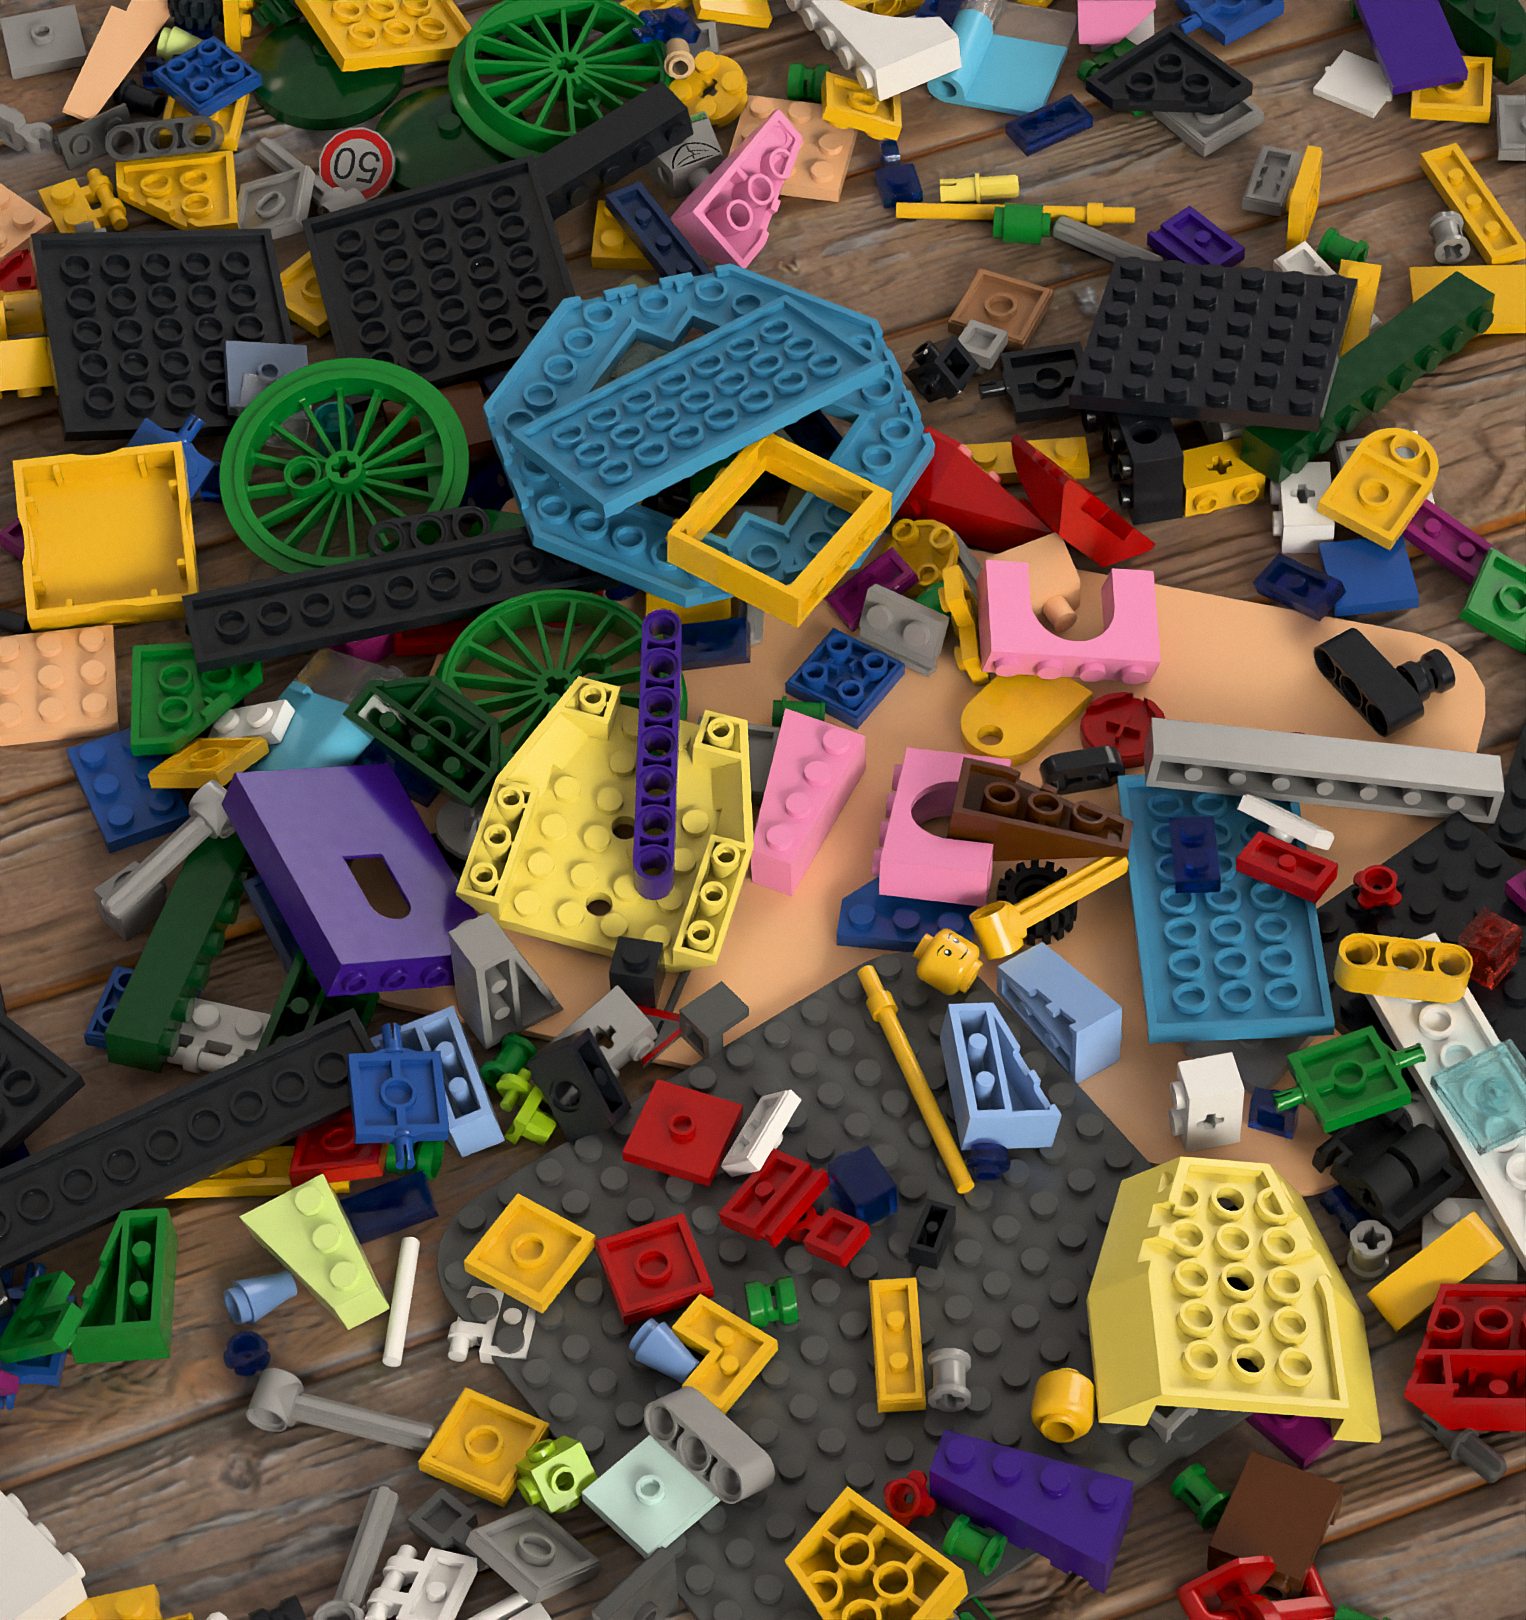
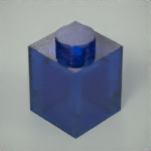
M869 1145L855 1152L843 1153L833 1163L828 1165V1177L831 1182L829 1184V1191L845 1214L866 1222L869 1226L898 1211L897 1185Z

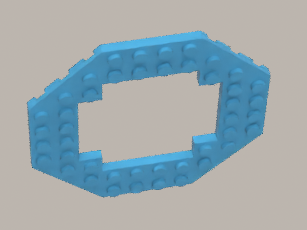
M731 263L715 266L714 273L693 277L691 272L659 278L658 285L637 289L636 284L603 290L602 297L582 301L580 296L563 299L483 405V418L533 546L684 608L735 596L667 562V542L665 537L672 528L674 518L637 503L619 514L612 515L607 519L514 448L510 432L602 387L636 339L671 352L677 349L692 327L709 333L787 294L883 361L884 376L874 380L864 388L857 389L841 397L831 405L822 407L821 412L853 424L828 461L892 492L891 520L934 457L935 443L930 432L923 433L925 428L921 422V413L911 391H907L902 381V372L892 350L887 348L883 340V331L877 319ZM807 491L784 526L745 511L726 539L708 533L701 542L788 585L792 584L853 514ZM884 530L849 570L861 567Z

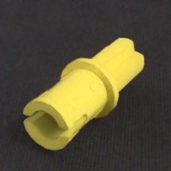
M975 173V177L940 179L941 203L977 201V204H981V200L1016 198L1019 195V180L1016 175L980 177L979 173Z

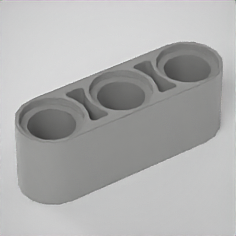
M686 1386L648 1403L645 1407L644 1423L649 1434L723 1502L734 1504L770 1487L774 1482L775 1468L769 1455L695 1388Z

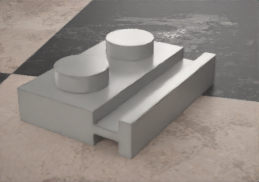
M875 584L867 590L859 622L861 629L859 636L855 639L904 663L905 667L928 677L936 672V659L941 653L950 617Z

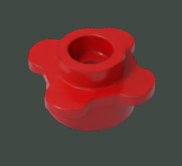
M1373 865L1367 867L1364 871L1357 872L1354 875L1353 883L1359 889L1358 905L1364 909H1371L1374 906H1383L1385 904L1390 907L1399 905L1402 900V894L1396 889L1397 873L1382 865Z
M920 1470L910 1471L907 1478H899L887 1482L883 1490L886 1507L893 1514L892 1519L903 1527L910 1526L912 1520L919 1516H932L936 1510V1501L929 1496L926 1487L927 1476ZM909 1494L913 1496L911 1503H908L906 1499Z

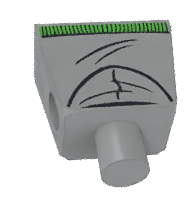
M705 111L690 116L694 132L692 136L657 156L647 165L642 166L672 198H681L691 194L723 162L722 150Z

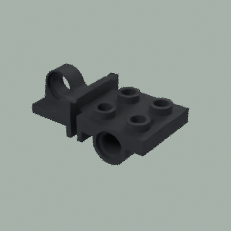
M1403 1107L1398 1108L1393 1113L1389 1111L1327 1133L1332 1137L1316 1149L1312 1160V1165L1320 1173L1332 1165L1330 1175L1376 1221L1387 1227L1394 1239H1397L1460 1188L1465 1178L1449 1162V1150L1441 1136L1426 1124L1420 1123L1413 1127L1404 1118L1406 1110Z

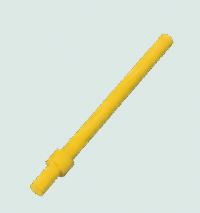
M896 202V218L994 220L995 206L1005 207V205ZM1087 202V206L1043 205V213H1051V222H1057L1060 216H1066L1078 222H1087V225L1092 227H1103V223H1135V207H1103V203Z
M872 965L864 966L859 969L857 975L868 997L866 1001L867 1008L873 1020L879 1022L957 1192L960 1194L969 1192L974 1188L975 1184L896 1016L898 1007L891 992L884 990L875 968Z

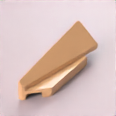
M131 0L126 11L111 6L65 103L63 113L83 121L97 116L170 17L168 0Z

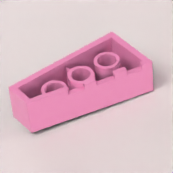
M785 708L753 836L754 850L751 856L752 882L793 896L866 769L864 735Z

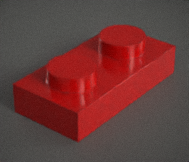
M1258 831L1237 856L1236 871L1316 904L1337 878L1338 863Z

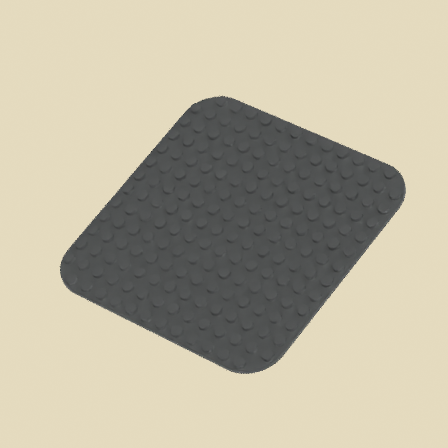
M914 952L881 955L855 967L723 1047L722 1051L711 1059L706 1057L666 1081L743 1105L744 1114L710 1187L623 1161L622 1151L650 1095V1092L631 1102L632 1108L613 1126L569 1143L567 1141L474 1197L452 1218L442 1236L437 1256V1269L440 1286L446 1301L454 1313L466 1322L486 1324L487 1321L495 1318L499 1312L491 1346H497L500 1351L507 1354L520 1351L525 1344L523 1329L529 1306L506 1293L503 1295L500 1311L498 1300L490 1293H480L473 1298H466L472 1286L496 1288L466 1272L464 1260L517 1193L595 1235L596 1240L684 1213L714 1288V1297L710 1298V1300L748 1323L749 1317L744 1283L760 1281L765 1285L774 1283L779 1277L792 1276L799 1323L783 1325L779 1321L770 1322L766 1328L759 1329L777 1340L778 1351L725 1414L769 1455L775 1468L774 1482L770 1487L734 1504H728L721 1500L665 1548L675 1556L678 1597L696 1620H823L786 1566L784 1560L847 1486L891 1518L893 1514L887 1509L883 1494L887 1482L899 1478H907L910 1471L920 1470L927 1476L926 1487L930 1496L929 1470L944 1429L1133 1481L1134 1493L1255 1413L1198 1408V1412L1193 1417L1189 1415L1171 1433V1439L1167 1443L1161 1440L1155 1429L1148 1423L1146 1426L1099 1423L1097 1402L1094 1421L1089 1432L1072 1442L1057 1443L1044 1437L1032 1423L1031 1406L1034 1388L1039 1378L1047 1372L1061 1368H1071L1089 1378L1093 1383L1094 1372L1086 1304L1087 1295L1121 1181L1151 1169L1153 1166L978 976L966 993L959 990L956 994L949 996L919 979L916 974V968L920 960L913 957ZM872 965L875 968L884 990L891 992L898 1007L896 1016L975 1184L974 1188L964 1194L957 1192L880 1023L873 1020L867 1008L866 1001L868 997L857 975L859 969L864 966ZM948 1004H995L1020 1045L1019 1053L1030 1071L1035 1070L1041 1080V1090L1050 1105L1055 1104L1062 1115L1052 1147L961 1150L940 1041V1033ZM792 1090L801 1099L782 1132L783 1140L776 1150L810 1163L812 1169L819 1171L822 1168L827 1171L831 1183L812 1204L816 1213L823 1216L832 1207L868 1223L871 1233L870 1238L845 1268L808 1253L803 1241H794L788 1238L787 1235L776 1248H773L764 1239L757 1241L729 1229L721 1223L718 1215L719 1211L752 1174L748 1173L731 1177L721 1167L722 1162L762 1096ZM927 1199L956 1207V1224L937 1270L909 1262V1244ZM594 1248L543 1314L536 1311V1320L526 1360L491 1355L492 1361L536 1417L550 1424L548 1427L549 1433L555 1440L565 1435L581 1442L599 1478L650 1435L645 1426L643 1416L647 1404L682 1388V1384L677 1380L636 1361V1354L629 1349L632 1338L642 1325L651 1318L659 1324L665 1322L672 1330L671 1327L690 1305L624 1325ZM916 1277L926 1410L878 1413L869 1280ZM1227 1278L1228 1283L1233 1288L1240 1291L1249 1290L1248 1286L1239 1278ZM771 1296L773 1309H776L775 1297ZM507 1309H519L522 1313L520 1322L512 1325L506 1323L503 1319V1314ZM477 1337V1342L480 1344V1346L483 1337ZM684 1345L693 1355V1357L696 1358L699 1362H701L705 1358L701 1354ZM937 1349H961L971 1357V1368L966 1372V1388L971 1392V1403L963 1410L944 1412L932 1408L928 1404V1391L933 1388V1372L928 1368V1356ZM1245 1358L1237 1359L1239 1366L1245 1371L1259 1372L1258 1367L1251 1360ZM909 1494L906 1498L908 1503L913 1501L912 1494ZM936 1503V1510L932 1516H919L912 1520L910 1526L904 1527L964 1571L968 1594L959 1605L973 1596H978L1040 1555L1027 1547L1025 1550L1009 1543L1007 1537L1005 1550L997 1566L990 1575L984 1576L978 1572V1566L955 1554L951 1557L943 1554V1541L954 1520L959 1516L958 1514ZM973 1522L970 1523L993 1536L1000 1533L989 1526L984 1529Z

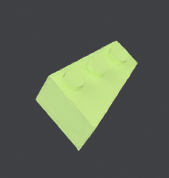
M324 1174L239 1216L253 1238L274 1256L348 1330L391 1309L341 1202Z

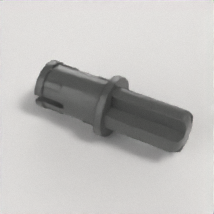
M1424 1413L1423 1416L1426 1419H1421L1420 1427L1440 1441L1449 1450V1456L1453 1460L1461 1459L1488 1483H1495L1504 1475L1507 1470L1505 1459L1479 1438V1431L1468 1428L1465 1430H1447Z

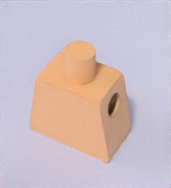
M1056 532L987 558V560L1028 563L1031 606L1039 623L1049 620L1053 628L1058 632L1068 630L1075 624L1077 616L1074 610L1080 606V578L1064 539Z

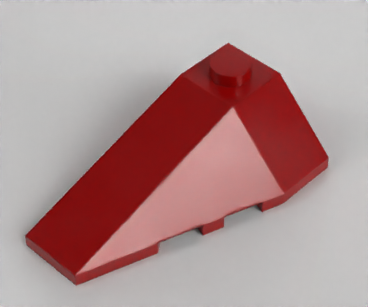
M930 426L923 430V433L930 432L935 443L934 457L894 515L901 520L938 521L947 525L951 530L956 531L965 544L998 553L1055 533L1030 502L1025 498H1014L1000 485L1003 479L992 470L987 474L970 458L974 453L964 444Z

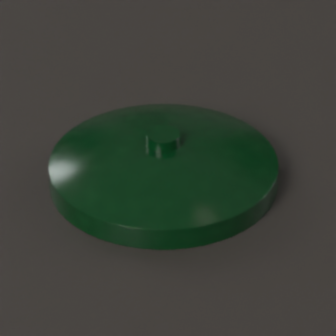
M305 16L291 20L269 33L257 46L250 66L261 75L262 85L254 89L253 94L262 109L284 124L306 130L326 131L344 129L372 119L383 112L396 99L402 89L405 78L404 65L342 72Z
M448 84L419 90L399 100L381 117L375 129V132H378L390 144L394 153L395 174L390 187L398 193L515 160L485 143L465 124L452 102ZM504 96L492 98L503 108L512 103ZM522 112L515 116L526 122Z

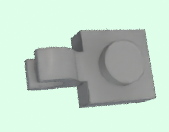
M0 103L1 143L19 152L26 148L32 154H40L41 147L38 139H45L49 142L54 141L50 125L43 122L27 124L24 114L19 110Z

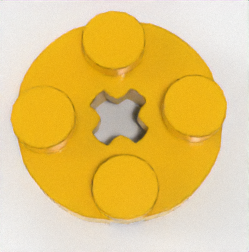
M711 51L700 52L694 59L695 68L692 74L684 79H674L669 89L688 108L689 116L705 111L711 125L717 124L718 127L728 125L742 113L747 104V78L739 64L733 59L724 55H715ZM715 86L717 93L714 96L708 94L702 98L703 91L706 88Z

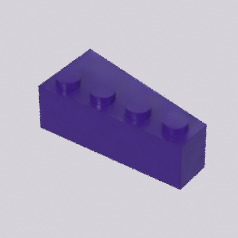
M944 1429L929 1470L930 1497L934 1498L937 1504L958 1515H966L974 1524L984 1529L989 1526L1007 1536L1008 1542L1018 1548L1025 1550L1027 1547L1048 1558L1050 1565L1066 1574L1072 1571L1089 1581L1090 1587L1105 1594L1132 1513L1133 1481Z

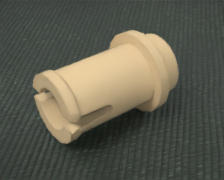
M670 39L665 45L667 47L664 60L665 71L674 79H684L692 74L695 68V60L689 52L688 43L684 39Z

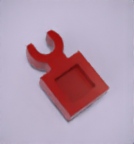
M813 1205L801 1217L804 1220L797 1222L787 1233L788 1238L794 1241H803L808 1253L842 1268L847 1266L871 1236L868 1223L832 1207L823 1216H820L816 1213Z

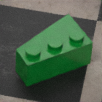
M168 1208L125 1210L120 1212L99 1258L100 1267L92 1285L87 1284L82 1295L84 1302L81 1310L85 1314L76 1329L77 1337L70 1346L76 1364L170 1358L178 1237Z

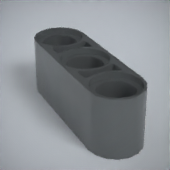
M189 116L115 126L108 131L105 137V147L111 157L124 162L215 152L221 147L224 141V131L217 121L205 116ZM207 124L212 132L211 138L206 144L199 145L195 139V132L200 125ZM169 129L173 135V142L170 147L161 150L157 145V136L162 130ZM130 133L134 138V147L131 152L123 155L119 150L118 143L124 134Z

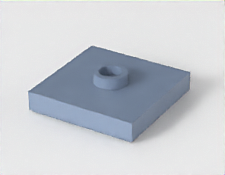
M225 340L223 351L227 414L240 416L250 402L269 385L297 369L308 366L307 345ZM302 410L288 418L308 420Z

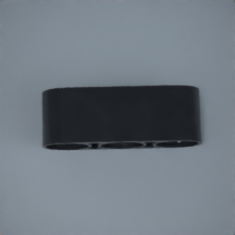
M464 506L383 520L371 528L367 538L366 549L370 557H376L430 546L421 543L416 535V531L424 525H430L438 531L440 540L435 544L468 538L458 528V523L466 518L476 520L481 527L479 535L488 534L490 530V520L488 515L476 506ZM381 533H390L397 539L398 547L394 551L383 552L376 547L375 537Z
M1350 628L1314 648V660L1319 671L1380 736H1389L1423 717L1424 706L1416 690L1356 628Z

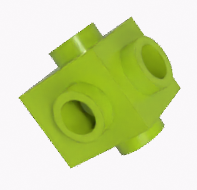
M565 1435L554 1441L548 1439L533 1445L526 1451L527 1457L515 1463L521 1479L517 1481V1485L526 1502L530 1506L536 1504L541 1509L550 1513H563L577 1506L581 1502L580 1496L582 1491L598 1479L581 1442Z

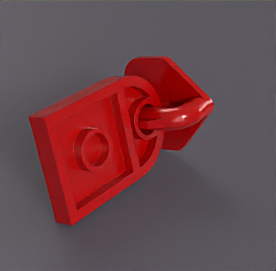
M1267 1555L1234 1559L1181 1586L1176 1591L1178 1600L1189 1620H1334L1336 1615L1334 1605L1313 1563L1304 1582V1598L1269 1601L1266 1597L1257 1594L1276 1569L1272 1557Z

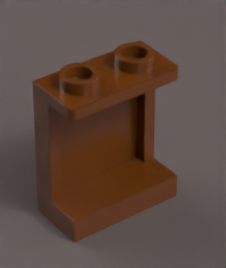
M478 380L438 389L451 404L460 419L467 439L469 456L488 452L493 466L501 464L483 418V405L489 399L490 394H482ZM392 401L382 402L385 429L405 408L404 406ZM414 415L390 442L392 449L422 434L417 415ZM422 448L397 461V465L426 463L425 450ZM421 477L403 479L405 487L420 485Z
M1251 1451L1208 1546L1207 1569L1212 1571L1237 1558L1267 1555L1272 1557L1276 1569L1261 1587L1260 1591L1268 1598L1276 1601L1301 1598L1305 1579L1329 1524L1334 1526L1340 1512L1344 1485Z

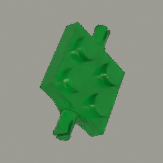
M1373 1025L1286 1055L1287 1068L1294 1078L1296 1086L1271 1094L1272 1103L1277 1113L1300 1104L1305 1105L1306 1108L1313 1112L1324 1134L1411 1104V1091L1401 1075V1069L1425 1062L1426 1055L1420 1043L1394 1052L1381 1041Z

